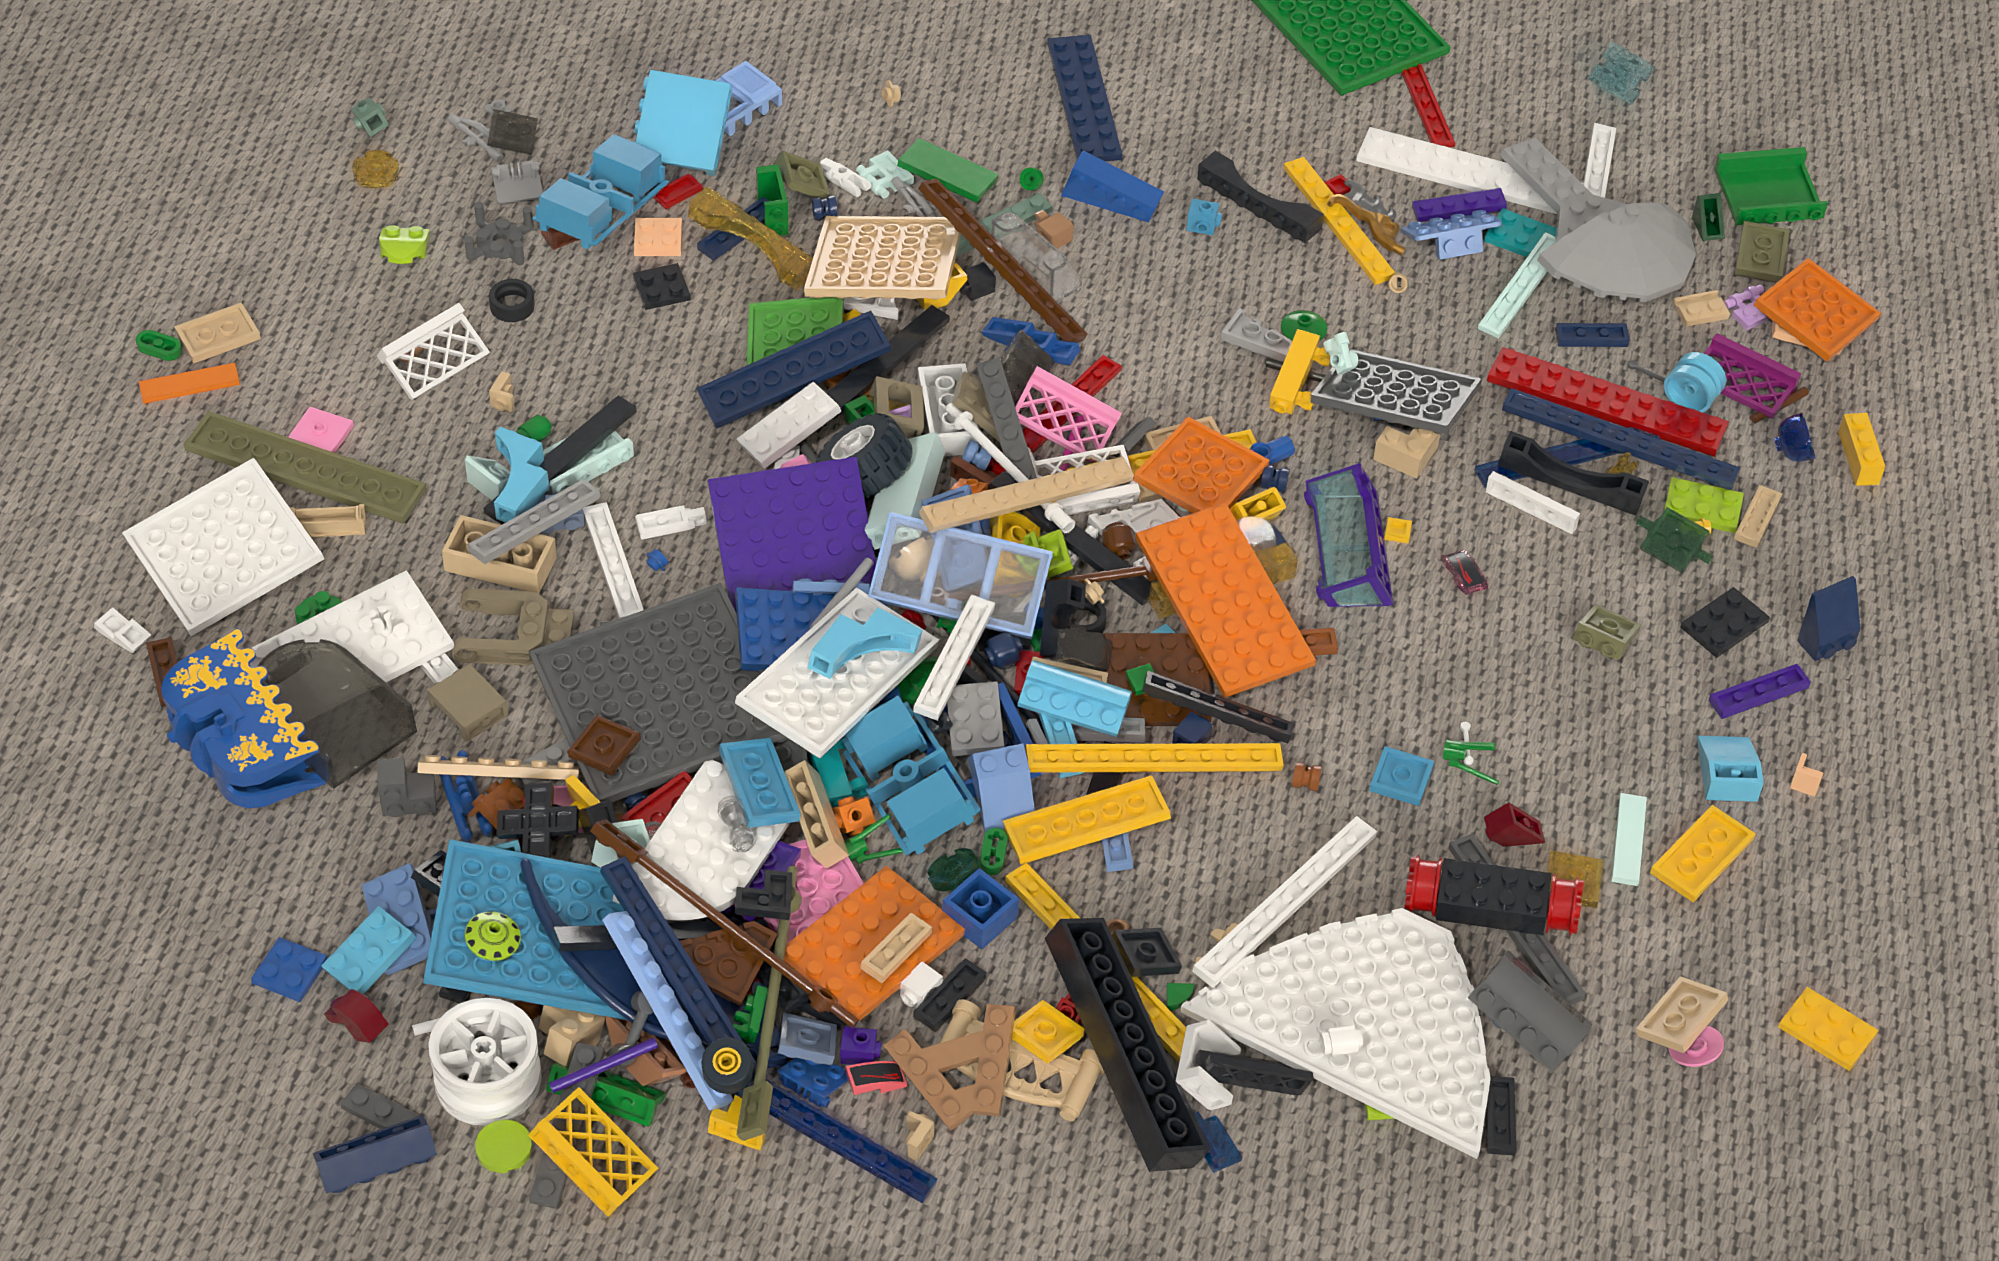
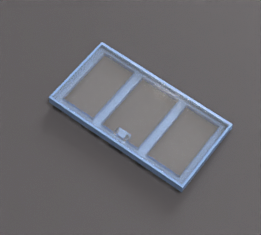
M890 512L868 597L882 603L958 621L970 596L974 595L995 603L994 611L985 628L1031 639L1053 552L954 527L930 533L923 520Z

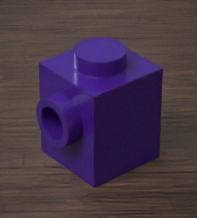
M844 1026L840 1049V1064L855 1065L874 1062L875 1057L880 1058L882 1041H877V1030Z

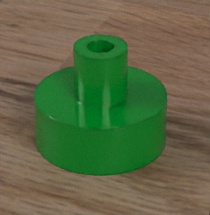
M1028 167L1021 172L1019 181L1024 189L1037 190L1042 186L1044 176L1040 169Z

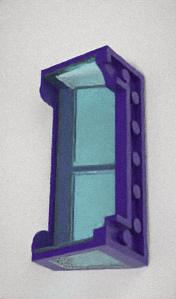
M1358 463L1306 480L1307 491L1304 492V498L1307 505H1312L1314 509L1322 579H1319V585H1316L1318 598L1320 600L1323 599L1328 607L1393 605L1378 492L1362 464Z

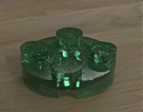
M959 848L954 850L955 855L948 857L947 854H944L937 858L927 872L929 875L928 880L933 889L937 891L951 890L952 892L979 868L982 870L973 850Z

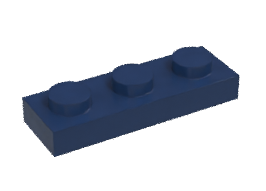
M1556 323L1555 332L1558 347H1628L1629 345L1627 323Z

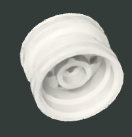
M479 998L456 1005L437 1021L431 1031L428 1044L435 1091L444 1109L460 1121L482 1126L497 1120H512L525 1112L538 1095L542 1081L536 1030L527 1014L513 1003L501 999ZM512 1063L518 1065L514 1070L509 1066ZM461 1075H466L468 1080L465 1081L460 1079L459 1077Z

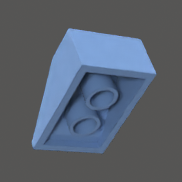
M1023 743L975 753L967 758L977 803L981 809L980 816L984 833L992 828L1004 830L1003 820L1035 811L1030 770Z

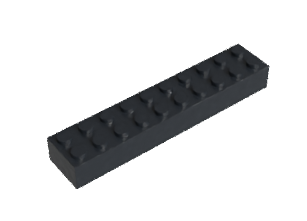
M1060 919L1044 939L1148 1171L1194 1168L1210 1151L1209 1145L1181 1085L1176 1082L1177 1076L1105 919Z

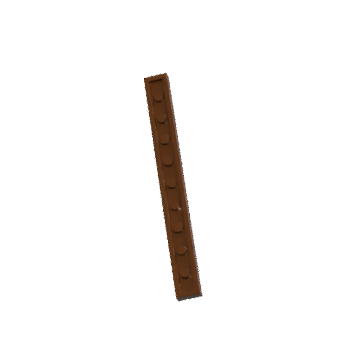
M937 178L920 184L918 189L925 198L939 210L942 216L948 219L954 228L969 241L972 247L978 250L984 259L999 272L1000 276L1007 280L1016 293L1021 295L1030 304V307L1045 320L1047 325L1060 335L1063 341L1078 343L1086 338L1087 333Z

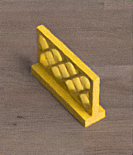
M580 1087L547 1117L543 1118L528 1135L607 1217L658 1170V1167ZM578 1098L585 1106V1114L572 1113L571 1102L574 1099ZM554 1118L566 1119L567 1131H557L550 1122ZM572 1119L586 1120V1133L572 1132ZM591 1121H600L605 1126V1134L592 1133ZM572 1138L586 1139L587 1152L577 1151L573 1147ZM592 1140L605 1141L606 1153L592 1152ZM611 1141L621 1142L625 1146V1155L612 1154ZM593 1159H605L607 1172H597L593 1167ZM612 1160L625 1161L626 1174L612 1173ZM631 1162H640L648 1171L644 1175L632 1174ZM613 1179L626 1180V1192L622 1196L613 1188Z

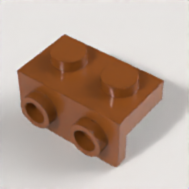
M509 777L501 784L496 780L485 791L488 794L487 796L482 793L471 803L474 808L468 815L472 818L476 813L480 812L497 829L498 810L521 809L524 806L523 798H525V794Z

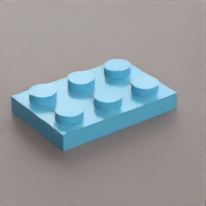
M378 906L321 967L348 990L353 989L364 994L414 942L416 936Z

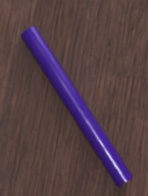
M653 1037L554 1080L549 1085L552 1092L555 1093L658 1048V1045Z

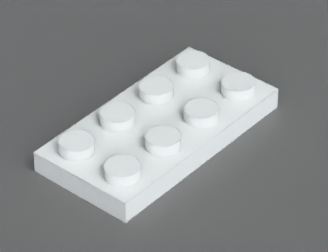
M812 382L738 437L737 441L765 469L839 414L841 409L819 386Z

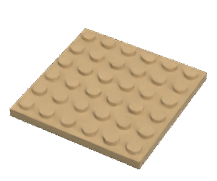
M826 216L804 287L805 297H837L840 299L846 297H860L862 299L870 297H882L884 299L930 298L933 300L946 298L961 233L945 217Z

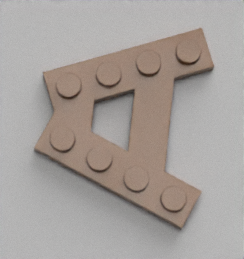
M987 1004L982 1031L921 1049L906 1029L883 1045L950 1131L973 1114L1001 1116L1016 1009L1014 1006ZM978 1061L976 1081L973 1085L954 1090L941 1074V1072Z

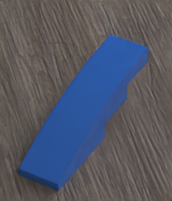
M992 317L982 331L983 336L1050 362L1071 365L1080 352L1078 343L1060 341L1057 339L1056 333L1035 330L1032 322Z

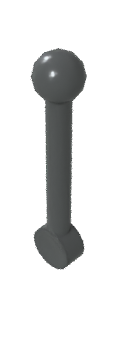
M1631 360L1628 362V368L1636 369L1664 383L1665 377L1638 366L1636 361Z

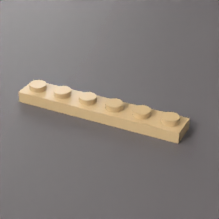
M425 755V759H420L418 762V773L566 780L574 774L579 779V767L574 766V762L559 761L558 765H547L545 760H532L531 764H521L519 759H505V763H494V758H478V762L467 761V757L462 756L451 757L450 761L441 760V756Z

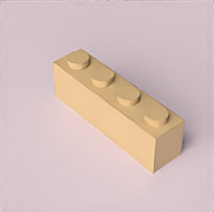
M805 760L786 770L784 773L801 813L799 821L811 855L827 869L848 857L849 854L820 774Z

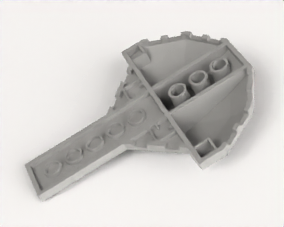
M1536 138L1502 149L1500 156L1557 212L1556 242L1540 253L1537 259L1554 278H1566L1574 282L1573 286L1579 289L1581 286L1595 291L1593 295L1605 298L1606 295L1618 296L1619 300H1626L1627 297L1638 298L1639 302H1648L1681 289L1696 257V251L1687 221L1671 206L1663 203L1625 204L1593 195Z

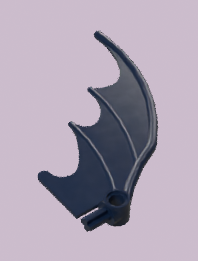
M523 859L520 862V867L533 908L547 936L558 950L552 936L553 927L568 925L562 921L547 902L535 879L530 860ZM619 949L561 952L558 950L568 966L592 992L610 1008L633 1024L637 1012L632 1008L631 999L637 991H641V988ZM661 970V973L663 974L668 985L674 991V996L676 997L682 1010L687 1014L691 1026L693 1027L695 1033L700 1037L701 1043L704 1049L706 1050L709 1044L705 1040L699 1028L693 1021L692 1017L688 1013L682 1001L680 1000L675 990L671 986L670 982L666 978L665 974ZM754 982L751 986V995L754 994L757 985L765 986L761 982ZM712 992L732 1025H742L739 1022L733 1021L737 1011L748 1013V1011L744 1010L745 1003L738 1006ZM766 1000L759 1027V1032L754 1041V1044L744 1043L751 1052V1055L756 1061V1063L759 1051ZM655 1013L648 1014L642 1030L648 1034L669 1040ZM775 1021L770 1048H778L779 1032ZM778 1050L770 1051L767 1068L786 1065L787 1056L778 1054Z

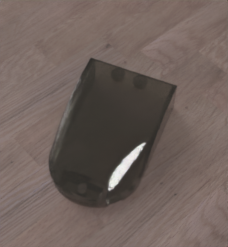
M305 639L292 641L271 651L258 665L264 666L268 671V677L261 684L264 686L274 684L280 688L281 694L274 700V703H289L292 706L293 713L286 722L298 721L304 724L305 733L299 738V741L312 740L319 746V753L312 755L304 760V762L333 789L417 733L412 704L346 648L335 642L320 639L319 642L306 643Z

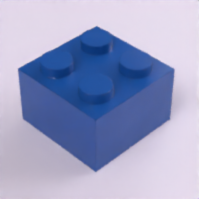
M979 868L943 899L942 911L965 929L964 936L980 949H983L1018 918L1019 898Z

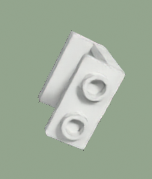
M1210 1020L1188 1025L1186 1027L1176 1082L1209 1110L1231 1105L1233 1095L1223 1087V1083L1217 1082L1200 1066L1196 1067L1195 1055L1199 1050L1238 1055L1241 1048Z

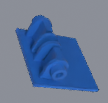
M794 1058L778 1070L781 1074L779 1080L782 1081L783 1086L791 1089L798 1095L803 1092L802 1097L804 1099L809 1097V1101L819 1108L821 1106L826 1108L831 1102V1098L828 1096L849 1081L846 1071L834 1063L832 1065L817 1064L810 1060Z

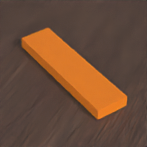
M235 363L138 381L143 404L240 385Z

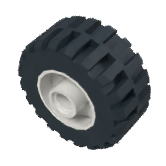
M881 413L869 414L862 419L854 420L852 424L843 427V430L834 434L832 439L826 442L824 449L820 450L816 463L857 456L864 500H866L869 496L880 493V490L885 487L887 488L893 480L899 478L901 472L907 468L908 462L911 461L912 444L894 418Z

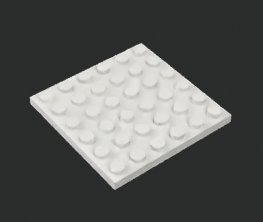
M254 458L122 532L126 541L190 636L195 635L324 560L319 548Z

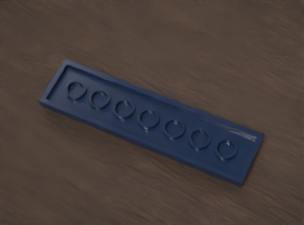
M1091 35L1048 38L1047 45L1076 159L1079 158L1082 151H1085L1105 162L1122 160L1123 154Z
M870 310L696 389L717 429L798 393L812 382L818 384L891 351V346Z

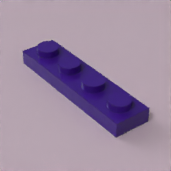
M1496 188L1412 201V208L1417 222H1427L1432 218L1450 219L1451 215L1454 214L1468 216L1472 215V212L1476 210H1485L1486 213L1501 211L1502 208H1507V202L1502 189Z
M1794 664L1712 693L1708 701L1720 718L1724 719L1808 689L1811 681L1800 666Z

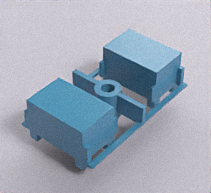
M613 134L593 151V163L590 165V170L582 176L570 172L568 174V181L560 178L539 196V204L536 205V215L532 217V220L539 222L540 230L545 232L551 227L580 239L581 247L589 249L593 245H598L669 183L668 180H665V166L661 165L662 154ZM613 186L633 194L634 198L613 190ZM653 187L654 190H652L647 196H645V193H647ZM613 208L626 213L609 227V222L612 221ZM601 232V235L594 240V237Z
M896 696L867 713L845 734L846 737L842 739L846 750L843 751V754L857 777H863L850 755L854 752L870 779L874 781L880 777L878 772L916 749H919L920 753L928 749V745L912 717L915 716L936 751L917 762L913 760L899 762L894 767L892 777L872 789L867 783L865 790L882 818L887 814L880 803L902 791V793L888 800L887 804L906 837L901 839L890 819L885 823L905 856L913 851L918 855L925 851L923 845L962 822H965L966 825L974 822L972 816L981 812V809L922 716L913 712L907 701L903 703L899 696ZM946 764L968 800L964 801L944 768L927 778L924 777Z

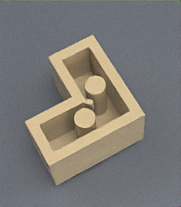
M1387 426L1376 441L1373 460L1417 478L1437 450L1440 434L1426 429L1414 428L1407 435Z
M544 1005L538 1027L539 1030L548 1034L544 1055L561 1065L569 1066L577 1042L593 1046L599 1043L605 1017Z

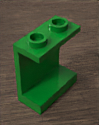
M779 164L756 167L757 200L762 197L769 200L764 202L765 236L780 237L782 235H789L788 200Z

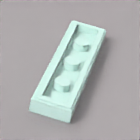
M1625 793L1620 794L1611 882L1634 886L1639 884L1647 797Z

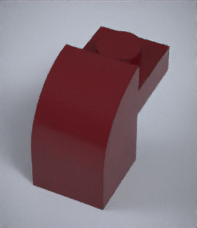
M350 989L344 996L336 998L330 1004L331 1008L324 1013L331 1023L344 1024L353 1038L360 1042L370 1043L389 1025L378 1008L366 996L353 989Z

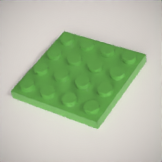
M812 297L749 303L747 365L843 323L844 299L837 297Z

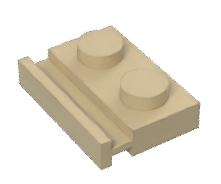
M1717 290L1676 297L1673 300V305L1676 307L1685 327L1729 319L1730 312L1722 298H1719Z

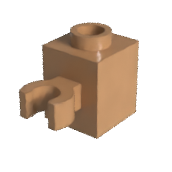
M1044 210L1035 213V216L1039 219L1034 222V225L1037 227V240L1050 252L1073 241V224L1060 212L1051 217Z

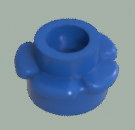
M654 549L651 553L646 554L648 558L646 563L654 571L659 569L665 571L664 567L669 562L659 550Z

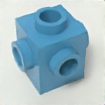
M1192 199L1188 212L1186 231L1214 235L1216 226L1220 227L1222 213H1218L1219 203Z

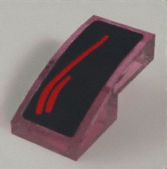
M1465 550L1442 556L1443 565L1454 575L1455 585L1465 595L1488 589V583L1484 575Z

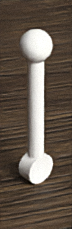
M1462 722L1460 725V729L1463 731L1464 742H1469L1468 731L1471 725L1468 722ZM1467 750L1465 760H1463L1464 764L1468 766L1474 762L1470 750Z

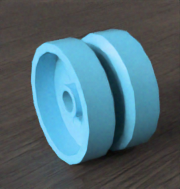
M1691 352L1685 354L1677 362L1675 368L1665 378L1663 386L1665 394L1671 402L1696 409L1703 413L1710 408L1716 397L1725 388L1727 380L1721 365L1712 357L1704 353Z

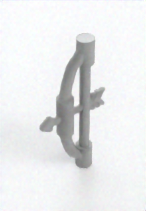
M454 114L449 115L448 121L456 128L459 127L469 136L462 140V143H467L468 147H470V145L472 146L477 142L497 162L504 158L501 154V145L496 135L492 132L498 129L497 124H492L490 128H487L482 123L469 118L457 117ZM463 123L475 127L479 134H474ZM484 136L487 140L492 141L495 148H491L480 137Z
M898 176L891 180L896 190L909 203V205L903 206V208L908 210V214L916 213L918 217H925L924 214L927 217H935L933 210L936 207L931 202L928 204L923 196H920L912 187L903 183ZM909 193L916 199V203L911 198Z

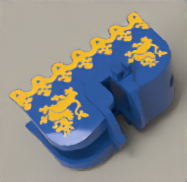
M237 628L175 664L164 677L161 691L164 703L167 706L169 723L172 726L171 731L167 734L170 742H177L181 748L190 751V757L194 764L210 778H214L219 791L229 802L245 808H259L300 792L326 784V778L321 772H305L312 764L311 756L319 753V746L312 740L299 741V738L305 733L304 724L298 721L287 722V719L293 713L292 706L289 703L275 704L274 700L281 694L280 688L274 684L267 686L262 684L268 677L267 668L264 666H250V663L256 658L255 650L252 648H237L244 640L243 632Z

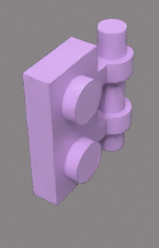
M1761 284L1750 286L1740 294L1735 293L1723 301L1727 309L1732 307L1736 309L1733 311L1732 317L1746 330L1770 320L1768 316L1753 306L1756 299L1760 297V294L1764 293V287ZM1747 300L1752 301V303H1749L1747 305H1745L1743 302Z

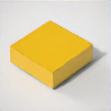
M1388 517L1384 540L1409 544L1412 521Z

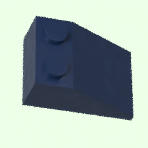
M1854 576L1818 590L1811 595L1797 641L1814 661L1821 658L1828 659L1837 651L1842 649L1849 650L1857 643L1860 632L1857 584Z

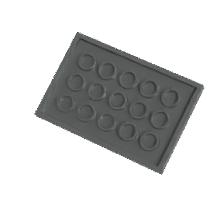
M1349 349V351H1354L1358 356L1356 368L1339 375L1335 367H1332L1312 392L1311 403L1319 404L1322 407L1340 409L1344 412L1362 414L1369 418L1387 420L1390 423L1409 425L1412 428L1426 429L1437 434H1447L1480 389L1481 378Z

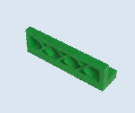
M558 1062L552 1064L546 1091L553 1093L549 1083L566 1076L569 1066L561 1065ZM603 1071L598 1075L591 1100L602 1111L649 1127L653 1122L657 1105L664 1101L667 1092L647 1085L642 1086L639 1082ZM562 1090L557 1091L554 1094L561 1096Z

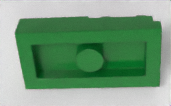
M757 985L754 994H748L744 1010L748 1011V1013L737 1011L733 1021L739 1022L742 1025L733 1024V1027L739 1036L744 1038V1043L754 1044L758 1035L768 991L766 987Z

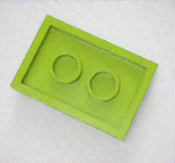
M1671 477L1663 517L1682 522L1700 521V518H1704L1705 520H1710L1711 528L1736 534L1744 493Z

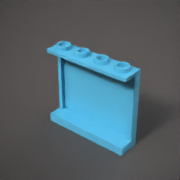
M650 70L649 77L644 79L643 90H646L645 98H641L639 104V112L642 113L640 120H636L635 133L637 138L634 143L661 153V164L705 171L706 175L716 176L733 91L731 83Z

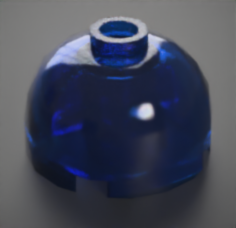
M1803 412L1792 415L1782 421L1778 427V437L1774 438L1777 451H1783L1785 457L1794 462L1816 459Z

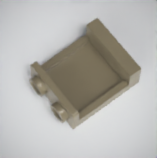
M470 664L456 670L451 676L435 683L427 690L429 705L432 708L437 705L459 727L460 737L465 742H468L508 717L507 701Z

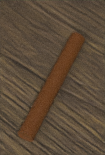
M1802 387L1792 392L1779 410L1809 394L1808 389ZM1774 403L1767 407L1772 409L1774 407ZM1758 411L1752 414L1749 419L1756 424L1768 416Z

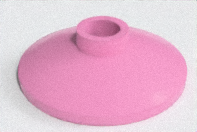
M1707 1026L1685 1053L1668 1048L1672 1059L1681 1065L1691 1067L1702 1066L1713 1062L1721 1055L1724 1049V1039L1718 1030Z

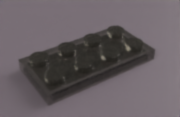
M1022 329L1014 335L1000 356L1015 406L1036 367L1038 366L1049 372L1055 363L1050 355L1039 347ZM1033 387L1029 391L1031 397L1036 392V389ZM1025 407L1020 408L1018 413L1021 414Z

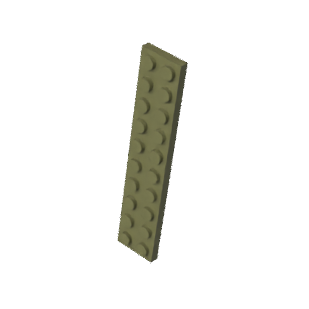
M211 411L206 413L184 443L185 451L233 467H238L254 458L266 476L271 480L348 506L364 504L366 512L402 524L407 520L427 490L426 483Z

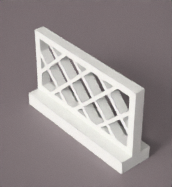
M460 303L383 347L378 353L377 357L380 362L388 366L411 400L490 353L464 316L463 312L465 310ZM460 322L466 330L465 337L452 334L455 324ZM437 335L447 337L446 348L433 345L434 337ZM451 339L464 342L462 352L449 349ZM467 343L475 344L481 353L476 356L467 354ZM422 347L428 349L426 360L413 357L415 348ZM432 350L444 353L443 364L430 361ZM448 354L461 357L460 365L457 367L446 365ZM398 358L409 360L407 371L398 369L393 361ZM412 361L425 364L424 375L411 372ZM429 366L441 368V376L437 379L428 377ZM409 378L423 380L421 389L414 392L409 385Z
M1124 445L1032 462L1037 478L1042 477L1038 475L1037 468L1046 467L1053 471L1051 474L1063 472L1059 468L1064 463H1070L1079 468L1085 466L1083 463L1086 459L1092 458L1097 462L1107 461L1106 459L1109 455L1117 453L1120 454V457H1124L1130 467ZM1132 479L1126 485H1116L1057 500L1056 502L1063 506V511L1067 515L1138 502L1140 489L1138 483H1135Z

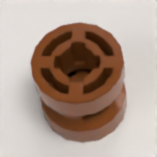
M1296 761L1292 787L1301 788L1305 786L1310 791L1317 792L1322 766L1313 765L1312 767H1306L1304 763Z

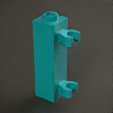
M845 735L821 758L807 750L809 764L820 774L832 808L839 806L838 800L849 796L855 798L867 796L865 777H858L848 782L838 749H846L842 742V739L846 737Z

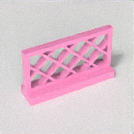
M1038 366L1031 375L1015 406L1019 422L1022 425L1075 454L1087 452L1083 443L1092 441L1096 450L1103 449L1122 414ZM1031 387L1040 391L1043 398L1032 400L1029 392ZM1056 400L1062 403L1064 410L1054 412L1050 401ZM1045 403L1048 413L1038 415L1035 405ZM1029 406L1033 417L1026 418L1018 412L1020 408ZM1078 412L1082 414L1085 422L1075 424L1071 413ZM1066 415L1070 425L1060 427L1056 417ZM1051 418L1054 429L1048 430L1044 428L1040 420ZM1100 424L1107 428L1105 434L1096 435L1093 425ZM1087 426L1091 437L1081 439L1077 428ZM1072 430L1075 440L1068 441L1064 439L1062 432ZM1091 458V459H1086V460H1088L1089 462H1092V463H1096V462H1097L1096 460H1094V459H1092V458Z

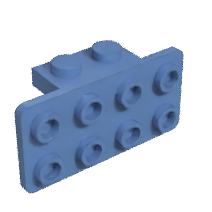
M1476 210L1472 212V215L1468 216L1454 214L1451 215L1450 219L1445 220L1443 218H1432L1428 223L1423 224L1421 222H1410L1408 226L1401 229L1403 234L1416 241L1435 238L1436 255L1441 260L1483 252L1482 229L1501 226L1502 222L1494 217V215L1486 213L1485 210Z

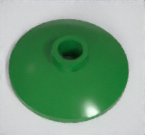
M1297 310L1290 312L1282 319L1281 331L1291 341H1293L1297 329L1320 335L1321 341L1327 334V323L1317 313Z

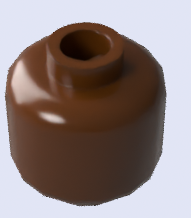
M1114 522L1105 527V531L1101 535L1103 545L1122 560L1128 559L1136 549L1132 528L1123 522Z

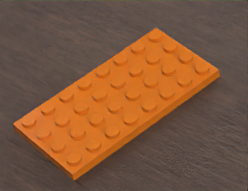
M1226 502L1136 533L1135 539L1224 698L1315 666L1316 659Z

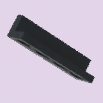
M1199 1050L1195 1055L1196 1067L1200 1066L1217 1082L1289 1095H1301L1314 1079L1313 1072L1294 1069L1282 1063Z

